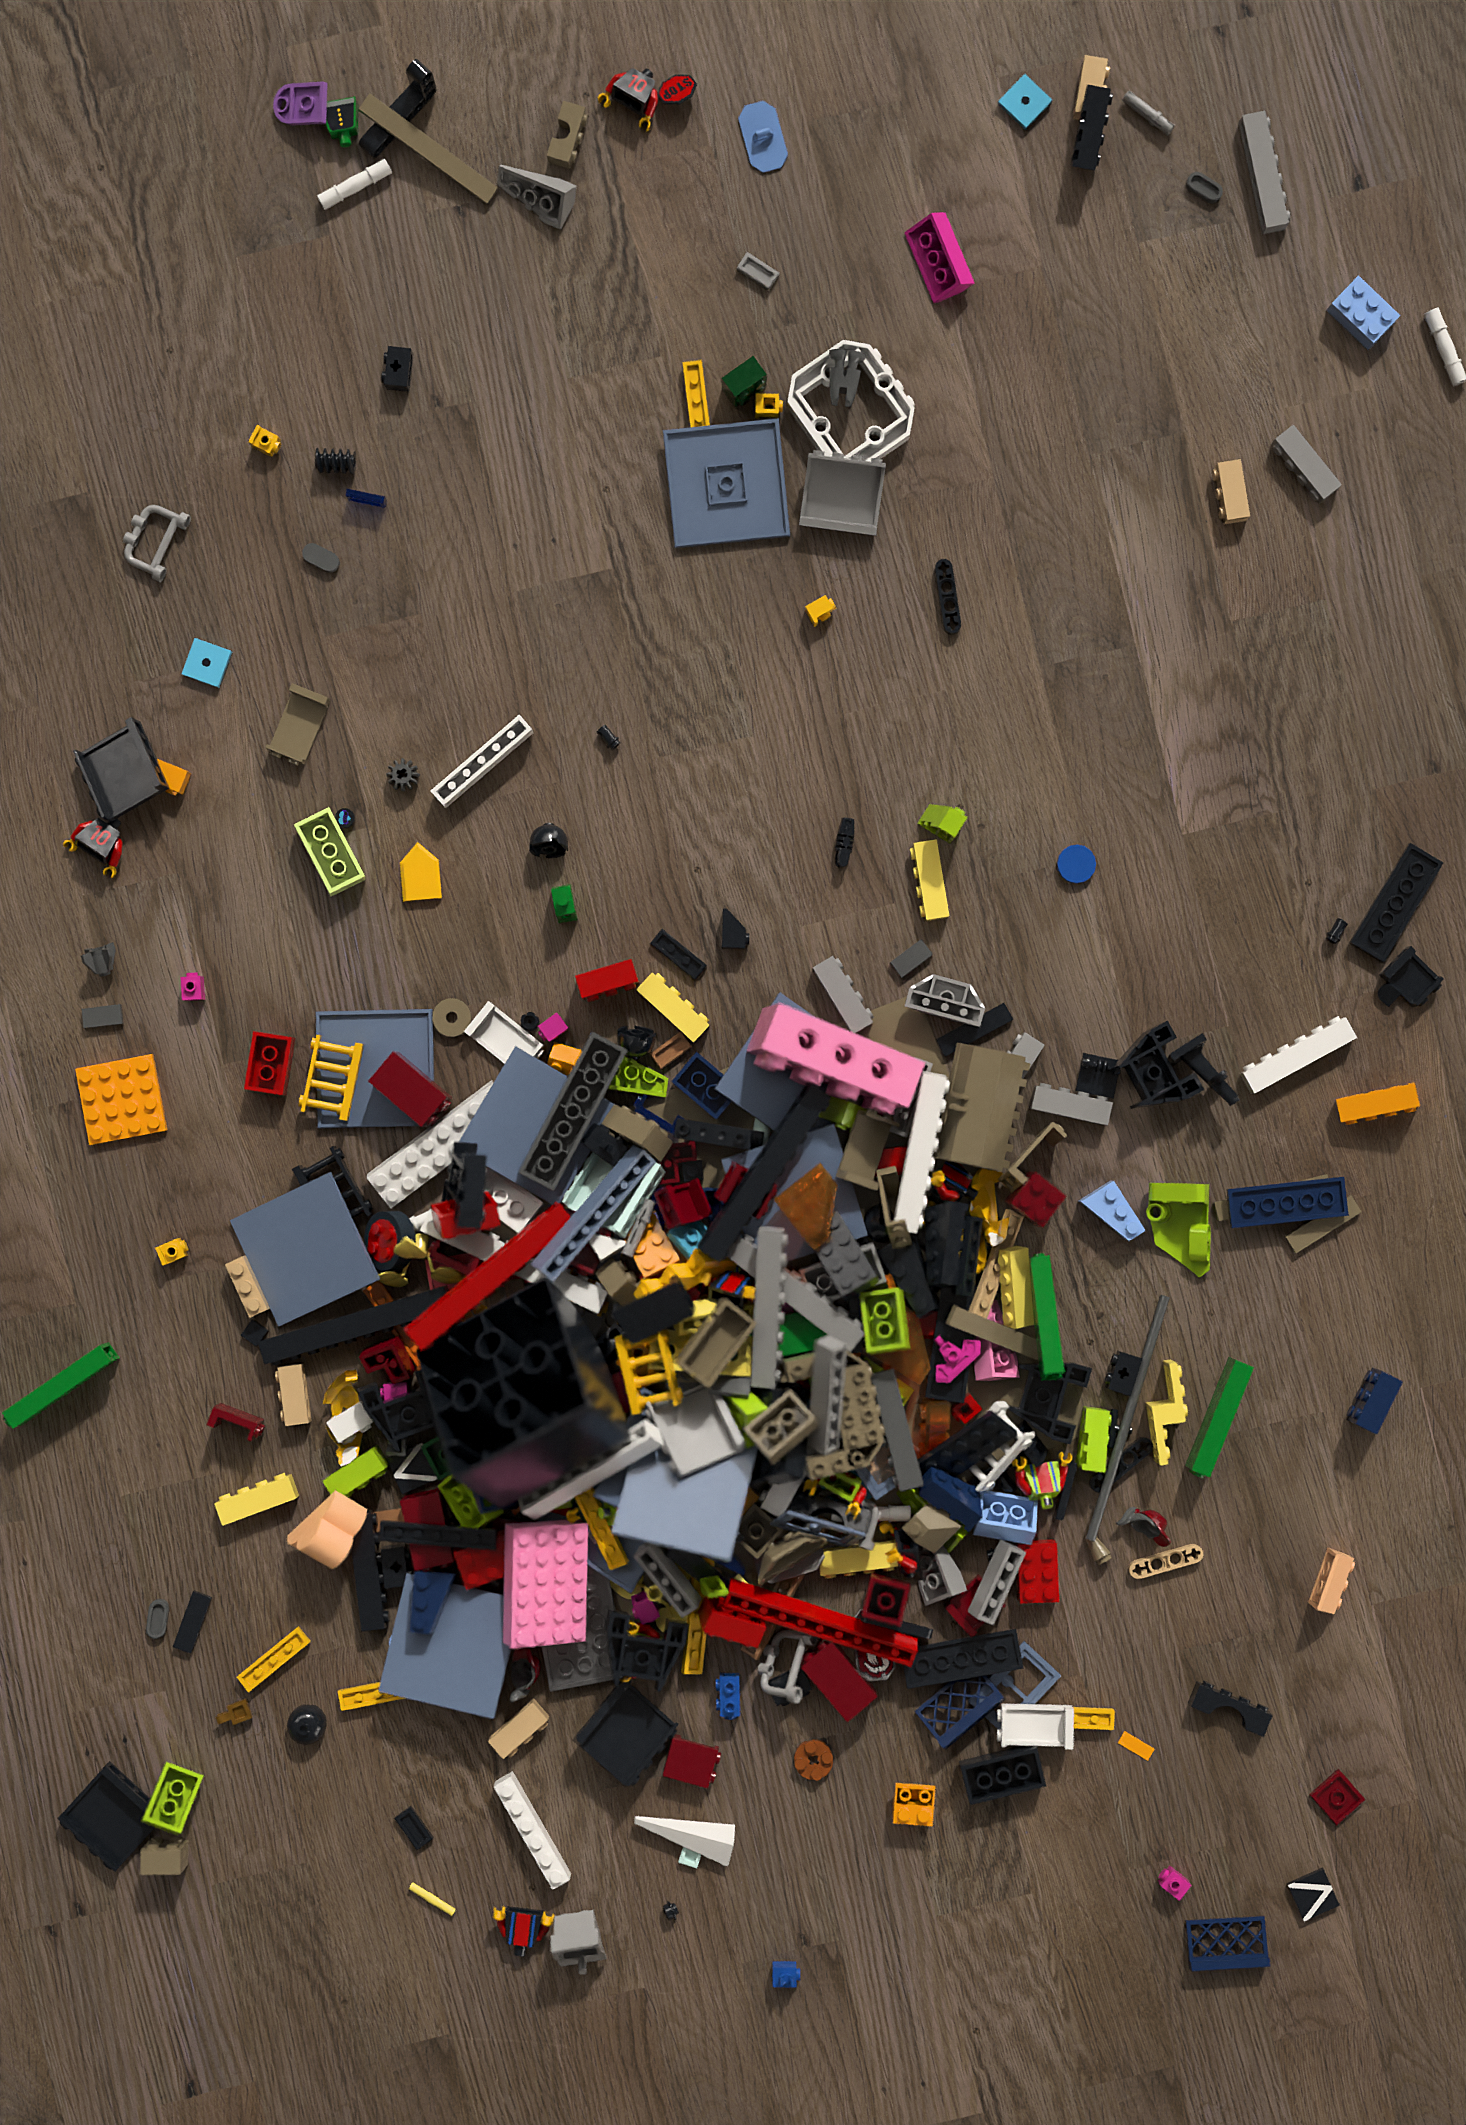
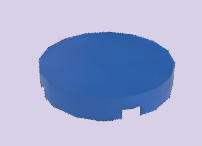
M1078 844L1068 846L1058 856V872L1067 882L1083 883L1095 872V856L1085 846Z

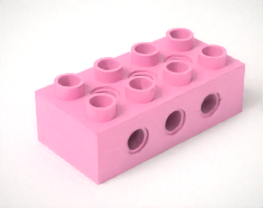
M780 1003L762 1009L746 1051L756 1056L753 1065L775 1073L776 1070L784 1071L785 1068L792 1070L790 1080L804 1086L807 1082L818 1086L821 1085V1082L828 1085L825 1092L827 1095L846 1101L848 1099L857 1100L858 1097L864 1100L861 1107L876 1110L880 1116H883L884 1113L893 1115L895 1108L909 1107L925 1062Z

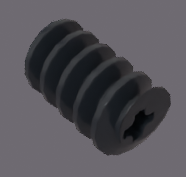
M316 448L315 467L316 469L318 468L320 473H323L324 469H326L327 473H331L333 469L334 473L338 474L341 468L343 474H346L348 469L350 474H354L356 470V451L351 455L350 449H347L346 454H343L342 449H339L338 454H336L334 448H332L330 454H328L327 449L324 448L321 454L319 448Z

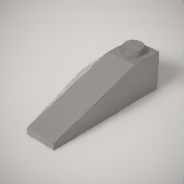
M499 165L497 185L513 198H518L523 202L525 208L529 211L532 210L539 215V219L542 222L561 229L574 205L577 186L562 179Z
M917 1544L921 1579L918 1580V1585L925 1606L967 1591L961 1572L944 1545L933 1553Z

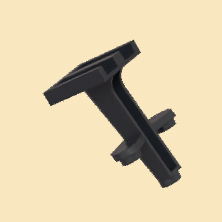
M1203 1033L1169 1054L1168 1060L1172 1067L1180 1061H1184L1229 1106L1234 1105L1240 1100L1238 1095L1225 1081L1228 1078L1227 1072L1223 1070L1218 1073L1203 1056L1201 1049L1207 1040Z
M1025 1420L1018 1424L1017 1428L1022 1434L1029 1432L1035 1434ZM1035 1434L1032 1438V1444L1028 1448L1023 1449L1015 1459L1020 1461V1456H1028L1037 1468L1043 1464L1049 1450ZM1012 1462L999 1476L1002 1481L1001 1487L1006 1493L1016 1490L1013 1481L1006 1473V1470L1013 1466ZM990 1465L982 1472L987 1476L993 1467ZM977 1477L971 1480L972 1486L976 1488L981 1483Z

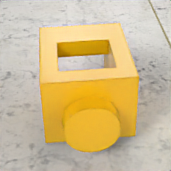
M756 393L755 418L779 417V412H783V400H779V394ZM767 405H771L773 408L766 409L765 407Z
M259 425L256 426L248 441L251 447L270 457H273L274 453H277L281 447L279 436L261 428ZM265 438L269 439L267 443H263Z
M826 595L805 606V612L814 627L818 625V620L822 622L831 617L830 613L836 609L832 599H828Z
M181 1238L174 1239L155 1248L162 1266L188 1256L187 1251H189L186 1242L182 1241ZM171 1247L175 1249L174 1255L170 1254L169 1249Z

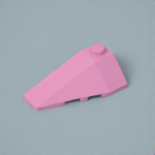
M994 1300L987 1319L1004 1325L998 1302ZM976 1336V1340L981 1342L980 1355L974 1359L976 1381L1020 1378L1015 1352L1012 1353L1008 1348Z

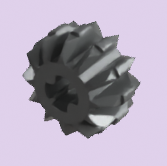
M401 758V764L394 760L393 762L396 766L392 767L389 765L388 768L392 772L386 773V776L391 778L388 783L390 785L394 784L393 788L395 790L400 787L401 791L405 792V786L412 790L413 788L410 784L414 783L417 785L418 782L414 778L420 777V774L415 772L418 767L416 765L412 766L413 762L411 760L406 763L405 759ZM400 772H401V773H404V772H405V773L407 774V777H406V778H404V777L401 778V777L399 776V773H400Z

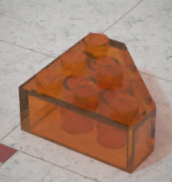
M821 1163L773 1199L812 1249H815L829 1238L830 1219H832L834 1210V1196L837 1193L838 1187Z
M905 1306L910 1349L872 1354V1356L920 1385L930 1370V1364L919 1318L913 1310Z
M922 1398V1403H918V1414L922 1419V1423H919L918 1426L919 1435L922 1437V1442H919V1454H922V1456L949 1438L946 1430L950 1429V1403L946 1400Z

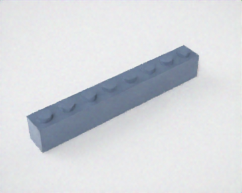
M632 1145L531 1265L543 1277L554 1282L656 1161L644 1149Z

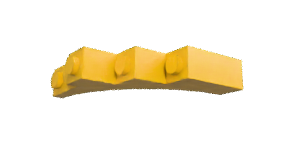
M695 1248L687 1263L668 1264L660 1279H642L634 1292V1296L638 1299L669 1284L670 1277L676 1274L685 1289L688 1290L702 1283L697 1281L700 1271L711 1274V1278L722 1275L725 1271L733 1272L737 1264L729 1257L718 1262L699 1248Z

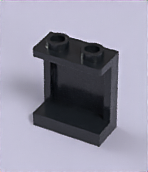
M1409 946L1379 975L1387 983H1392L1403 991L1400 996L1411 1007H1421L1427 1002V996L1431 992L1435 993L1440 989L1444 978L1437 976L1415 954L1416 950Z

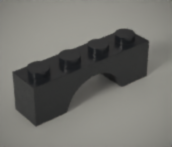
M807 1490L796 1491L789 1511L812 1518L824 1513L834 1514L843 1521L846 1528L865 1533L863 1538H866L872 1518L871 1510L866 1506H860V1512L856 1519L853 1520V1513L848 1512L847 1516L845 1515L850 1505L847 1501H834L825 1495H809L810 1492ZM795 1517L792 1518V1519H794V1520H798V1521H801V1522L810 1523V1522H808V1521L801 1520V1519H798V1518H795Z
M1204 1680L1203 1683L1196 1681L1188 1701L1191 1707L1207 1714L1221 1706L1234 1707L1241 1714L1242 1726L1246 1730L1262 1737L1265 1736L1273 1716L1268 1711V1707L1259 1703L1257 1706L1250 1703L1251 1700L1243 1696L1236 1698L1232 1696V1692L1224 1688L1217 1690L1213 1684Z

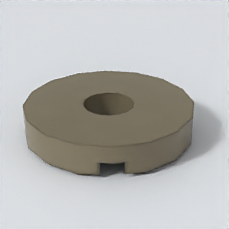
M448 998L441 1001L435 1007L432 1021L435 1028L441 1034L447 1037H456L462 1035L471 1023V1012L463 1001ZM450 1012L457 1014V1021L454 1023L447 1021V1015Z

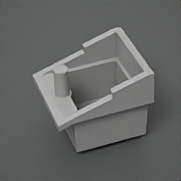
M593 1910L554 1916V1935H551V1952L560 1967L578 1964L579 1974H585L587 1972V1962L607 1959Z

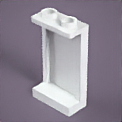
M489 1001L464 1031L504 1064L515 1046L537 1059L544 1052L542 1049L544 1045Z
M1001 1704V1710H997V1721L1001 1722V1729H997V1741H1001L1002 1747H1006V1745L1064 1746L1065 1749H1073L1074 1709L1072 1705Z

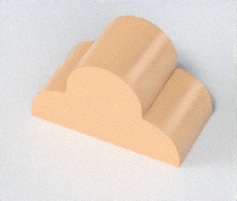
M335 1490L288 1535L287 1543L330 1569H334L348 1554L353 1537L359 1531L366 1518L367 1509Z

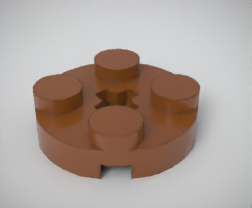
M819 1739L802 1742L794 1754L795 1767L804 1778L820 1780L830 1772L833 1766V1755L830 1747ZM817 1755L818 1763L811 1764L809 1756Z

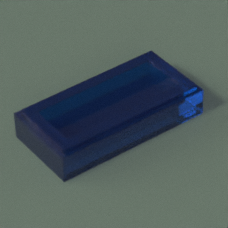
M352 489L346 490L345 495L349 501L386 508L387 500L385 496Z

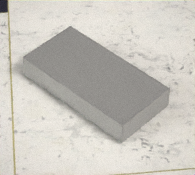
M748 252L737 266V271L768 291L779 276V272Z

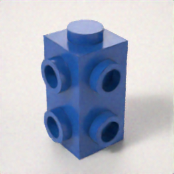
M720 1673V1679H716V1691H720V1699H716V1711H720V1717H724V1719H736V1716H740L739 1673Z

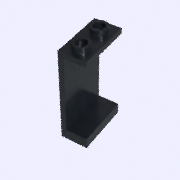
M676 1274L670 1277L669 1284L621 1307L618 1303L614 1304L612 1317L616 1323L620 1324L624 1338L626 1340L629 1339L631 1345L695 1315L696 1306Z

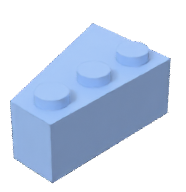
M1110 1180L1078 1201L1127 1241L1145 1231L1114 1181Z

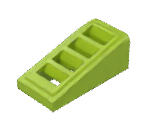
M718 1575L700 1579V1589L704 1596L713 1598L728 1594V1590Z

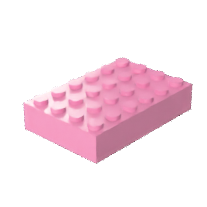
M578 1519L574 1523L568 1520L505 1524L503 1643L510 1648L586 1641L588 1523Z

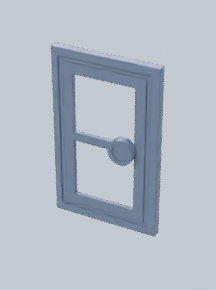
M789 1510L771 1521L772 1526L795 1533L803 1532L823 1537L828 1542L843 1547H848L865 1537L863 1532ZM795 1517L812 1523L809 1525V1529L787 1522ZM825 1526L849 1534L843 1538H838L817 1531H821V1528Z
M1023 1641L1019 1645L1021 1657L1025 1656L1046 1677L1028 1696L1013 1684L1012 1676L1008 1675L1010 1671L992 1674L989 1679L995 1686L1002 1681L1005 1687H1011L1024 1699L1020 1704H1036L1061 1675L1031 1646ZM982 1685L980 1696L987 1697L993 1691L989 1685ZM970 1698L968 1701L976 1707L977 1698ZM993 1710L986 1718L997 1729H1001V1722L997 1721V1712Z

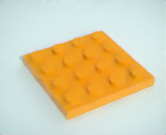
M153 1054L75 1069L89 1145L167 1131Z

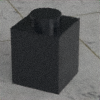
M702 1160L682 1162L684 1182L697 1178L699 1180L704 1179Z

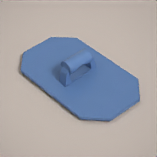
M765 101L745 105L738 120L751 165L763 173L782 168L788 153L776 109Z

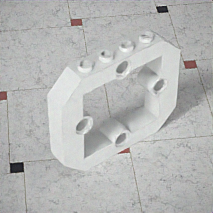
M842 340L831 349H844L847 351L844 367L848 365L849 350L865 353V360L860 365L874 383L875 393L884 397L898 417V420L885 429L879 426L869 427L865 433L864 443L848 453L844 458H851L852 455L863 456V460L871 461V458L881 459L909 440L915 403L909 395L906 396L902 391L904 388L899 380L895 381L891 368L887 364H883L881 354L876 348L873 349L870 344ZM828 350L792 375L787 408L815 448L825 451L824 455L832 456L833 452H842L829 435L830 422L826 417H817L803 398L805 394L821 383L824 386L830 387V378H827L825 373L830 371V367H835V361L829 357ZM886 381L889 386L882 388L879 383ZM823 425L826 429L823 432H819L815 427ZM876 434L880 439L872 441L869 436Z

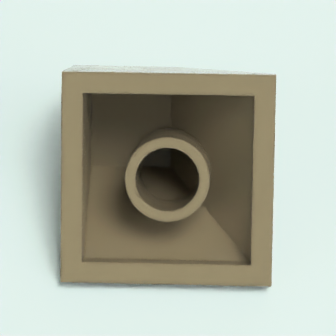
M928 1502L902 1529L915 1543L935 1553L962 1526L956 1519L953 1521L949 1518L951 1514L942 1508L938 1510Z

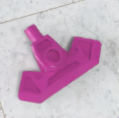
M940 1335L937 1336L934 1341L940 1347L939 1351L947 1364L936 1365V1382L950 1383L980 1355L981 1342L979 1340H963L961 1350L949 1341L945 1342Z

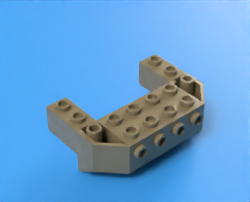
M846 1351L840 1427L843 1441H839L838 1450L826 1456L821 1453L806 1456V1475L811 1480L869 1466L884 1442L885 1430L883 1424L879 1422L881 1411L874 1399L877 1393L875 1386L871 1385L870 1380L872 1377L871 1367L848 1351ZM814 1352L782 1360L787 1381L792 1382L813 1377Z

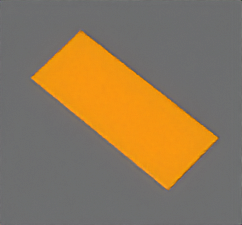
M1125 1731L1118 1741L1120 1745L1147 1761L1155 1750Z

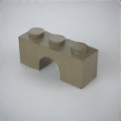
M563 101L558 116V124L560 127L568 129L570 133L564 139L552 137L547 153L548 163L570 169L571 164L576 162L578 154L576 148L577 145H581L583 139L581 131L583 126L586 127L589 115L586 114V107Z

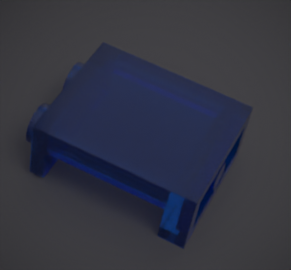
M644 1094L643 1097L638 1096L633 1105L636 1107L634 1111L648 1120H653L661 1128L674 1135L677 1118H685L677 1115L674 1122L670 1124L643 1107L648 1099L647 1095Z

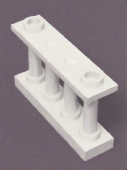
M1005 1401L995 1402L989 1410H992L1017 1430V1437L1015 1438L1018 1441L1012 1448L1007 1444L1000 1447L1005 1456L999 1462L992 1454L985 1457V1460L993 1467L987 1476L976 1464L969 1468L981 1481L976 1488L978 1492L991 1490L995 1486L996 1479L1023 1449L1028 1448L1032 1444V1438L1035 1436L1033 1432L1022 1434L1006 1416L1005 1411L1009 1406Z

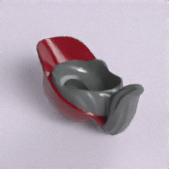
M1130 1507L1126 1510L1123 1517L1116 1522L1118 1526L1130 1523L1136 1531L1145 1534L1149 1539H1153L1161 1547H1167L1171 1544V1540L1164 1532L1167 1527V1520L1154 1510L1141 1511L1136 1507Z
M528 1647L516 1648L513 1653L511 1681L516 1690L511 1693V1703L525 1698L530 1691V1686L536 1682L540 1674V1661L531 1654Z

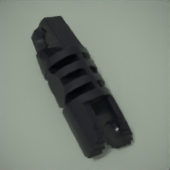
M843 817L837 832L835 866L839 868L848 865L850 854H852L854 841V819Z

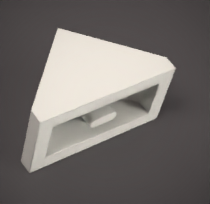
M596 1234L588 1241L601 1263L623 1250L626 1241Z

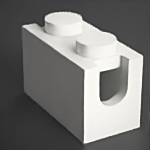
M362 1401L327 1421V1425L338 1443L341 1441L347 1443L354 1438V1433L359 1430L363 1433L372 1427L370 1424L373 1420L366 1413Z

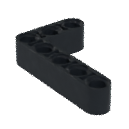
M418 59L413 60L406 69L410 85L389 107L408 122L431 100L437 90L433 73ZM374 123L361 137L359 145L373 158H376L395 137Z

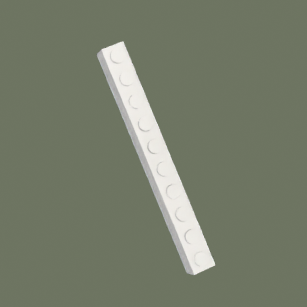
M431 1209L420 1231L484 1261L506 1244L499 1240L500 1236L489 1232L487 1235L481 1232L482 1230L476 1231L472 1235H458L452 1240L442 1239L434 1227ZM532 1258L526 1262L524 1269L513 1273L531 1283L544 1278L531 1265L535 1260ZM565 1268L553 1283L570 1301L600 1313L608 1295L604 1286L599 1282L592 1284L588 1282V1277L586 1278L579 1274L575 1276L570 1273L571 1269Z

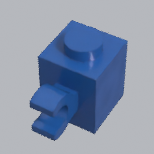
M772 1961L773 1987L796 1988V1981H800V1968H796V1961Z

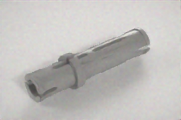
M1130 90L1123 97L1122 101L1146 118L1151 126H1156L1167 136L1175 127L1174 124L1162 116L1160 111L1157 112Z
M645 1198L639 1214H636L635 1218L637 1219L621 1253L633 1258L647 1223L650 1224L651 1222L650 1217L657 1204L656 1202Z

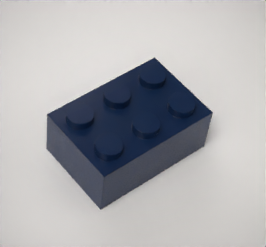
M697 1052L671 1081L715 1119L732 1102L715 1090L723 1074Z
M1372 1368L1364 1377L1365 1383L1363 1388H1359L1355 1398L1357 1400L1354 1406L1351 1405L1348 1409L1347 1420L1374 1434H1378L1403 1381L1381 1370Z

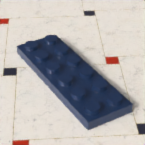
M1344 1177L1226 1189L1231 1228L1349 1216Z

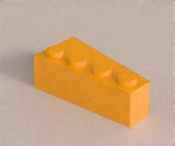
M1414 1082L1404 1086H1394L1384 1090L1380 1089L1365 1094L1361 1093L1336 1099L1340 1120L1345 1122L1346 1125L1358 1123L1357 1119L1365 1118V1121L1374 1120L1380 1114H1385V1117L1397 1115L1396 1111L1404 1110L1405 1113L1417 1111L1416 1107H1420Z

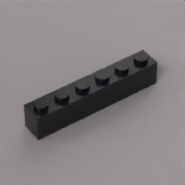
M373 1508L367 1509L366 1518L359 1531L353 1537L351 1545L361 1632L385 1629L387 1623L390 1622L389 1611L385 1609V1603H387L388 1599L387 1592L383 1591L384 1578L380 1568V1564H382L381 1552L378 1551L380 1534L375 1532L378 1518L377 1513H373Z

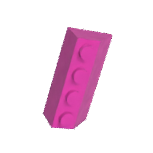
M945 212L930 213L904 232L933 303L957 295L975 283Z

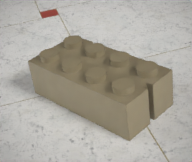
M723 1298L718 1301L710 1312L713 1316L706 1317L673 1362L707 1388H710L757 1324L727 1299Z

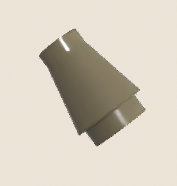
M1097 1537L1095 1541L1086 1540L1094 1562H1097L1098 1566L1112 1558L1109 1554L1111 1552Z

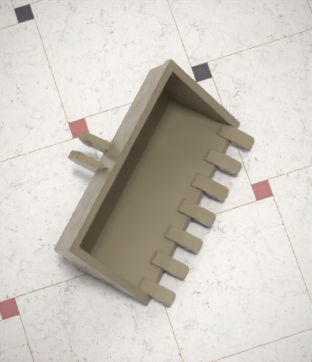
M962 1043L956 1044L949 1078V1089L945 1097V1110L941 1116L942 1126L937 1135L938 1146L937 1151H934V1158L1002 1172L1003 1168H1009L1010 1161L1005 1160L1006 1151H1013V1145L1008 1144L1010 1135L1016 1136L1017 1129L1011 1126L1013 1119L1019 1120L1020 1112L1015 1111L1016 1103H1023L1024 1097L1018 1095L1020 1086L1026 1087L1027 1080L1022 1079L1023 1070L1029 1071L1030 1063L1025 1062L1026 1057Z

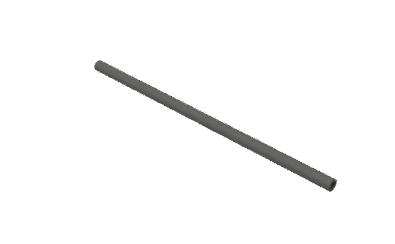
M1160 1295L1141 1356L1140 1369L1132 1394L1129 1396L1087 1532L1086 1539L1095 1541L1168 1306L1170 1297Z

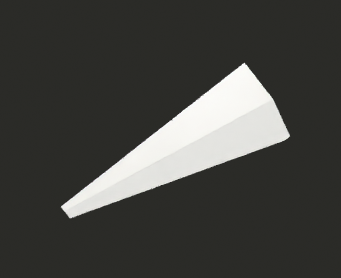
M634 1817V1824L659 1834L706 1858L712 1859L723 1866L729 1865L734 1845L735 1825Z

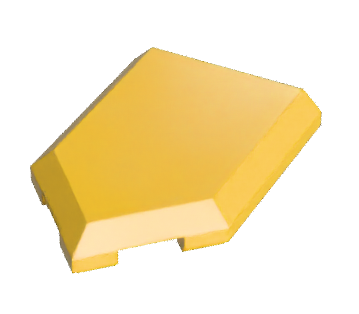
M417 842L400 862L403 902L442 898L439 860Z

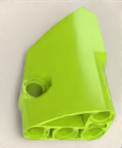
M1149 1183L1146 1215L1151 1222L1155 1245L1170 1254L1200 1278L1210 1270L1209 1184ZM1155 1207L1161 1210V1215L1158 1218L1153 1215Z

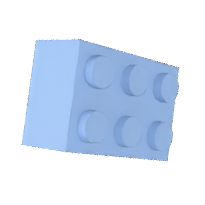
M1359 275L1327 309L1367 350L1401 316Z
M980 1491L983 1518L974 1526L973 1535L1031 1545L1036 1534L1038 1500L1031 1501L1028 1497L995 1491Z

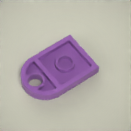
M308 82L284 85L278 90L274 98L273 108L276 117L287 125L326 124L327 83ZM286 100V107L281 110V104Z

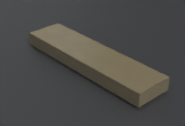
M1351 1195L1347 1197L1349 1216L1313 1219L1286 1235L1285 1239L1294 1253H1298L1361 1213L1362 1211Z

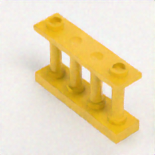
M316 1035V1038H312L310 1049L313 1050L304 1096H300L298 1106L301 1107L302 1112L307 1111V1106L337 1112L340 1115L339 1119L348 1121L364 1044L355 1043V1046L346 1047L322 1042V1035ZM319 1049L349 1055L352 1058L351 1065L346 1067L317 1061ZM315 1068L345 1074L348 1077L347 1084L342 1086L313 1080ZM311 1087L341 1093L344 1096L343 1103L337 1105L309 1099Z
M667 1329L631 1345L629 1339L626 1340L623 1334L614 1337L632 1415L644 1412L647 1402L653 1404L672 1399L674 1406L682 1403L683 1391L678 1386L668 1343L670 1335ZM659 1341L661 1353L639 1358L632 1357V1347ZM663 1360L666 1372L641 1378L637 1376L635 1370L637 1366ZM668 1380L670 1392L648 1397L641 1396L640 1388L642 1385Z

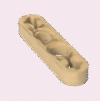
M1196 1544L1185 1545L1134 1560L1129 1564L1128 1571L1132 1577L1142 1579L1197 1563L1203 1558V1550ZM1193 1548L1196 1551H1199V1553L1196 1554V1558H1193L1192 1556H1186L1187 1561H1185L1184 1555L1182 1554V1551H1184L1185 1554L1192 1553L1191 1549ZM1174 1553L1180 1555V1561L1177 1564L1170 1562V1556ZM1154 1559L1161 1560L1162 1565L1159 1569L1151 1567V1562ZM1147 1561L1149 1572H1147L1146 1568L1141 1569L1140 1574L1133 1572L1135 1565L1138 1564L1139 1567L1146 1566L1144 1562Z

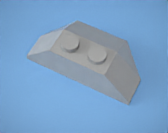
M935 974L909 987L905 1007L977 1027H980L985 1011L983 1003L971 984Z

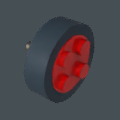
M400 1211L378 1212L367 1223L364 1245L374 1267L379 1270H400L405 1268L412 1260V1258H403L394 1253V1247L404 1237L416 1243L413 1224Z

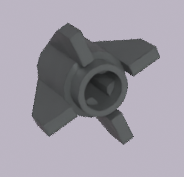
M113 942L94 949H84L85 954L81 955V959L85 966L94 974H99V977L111 974L110 971L113 970L116 951Z

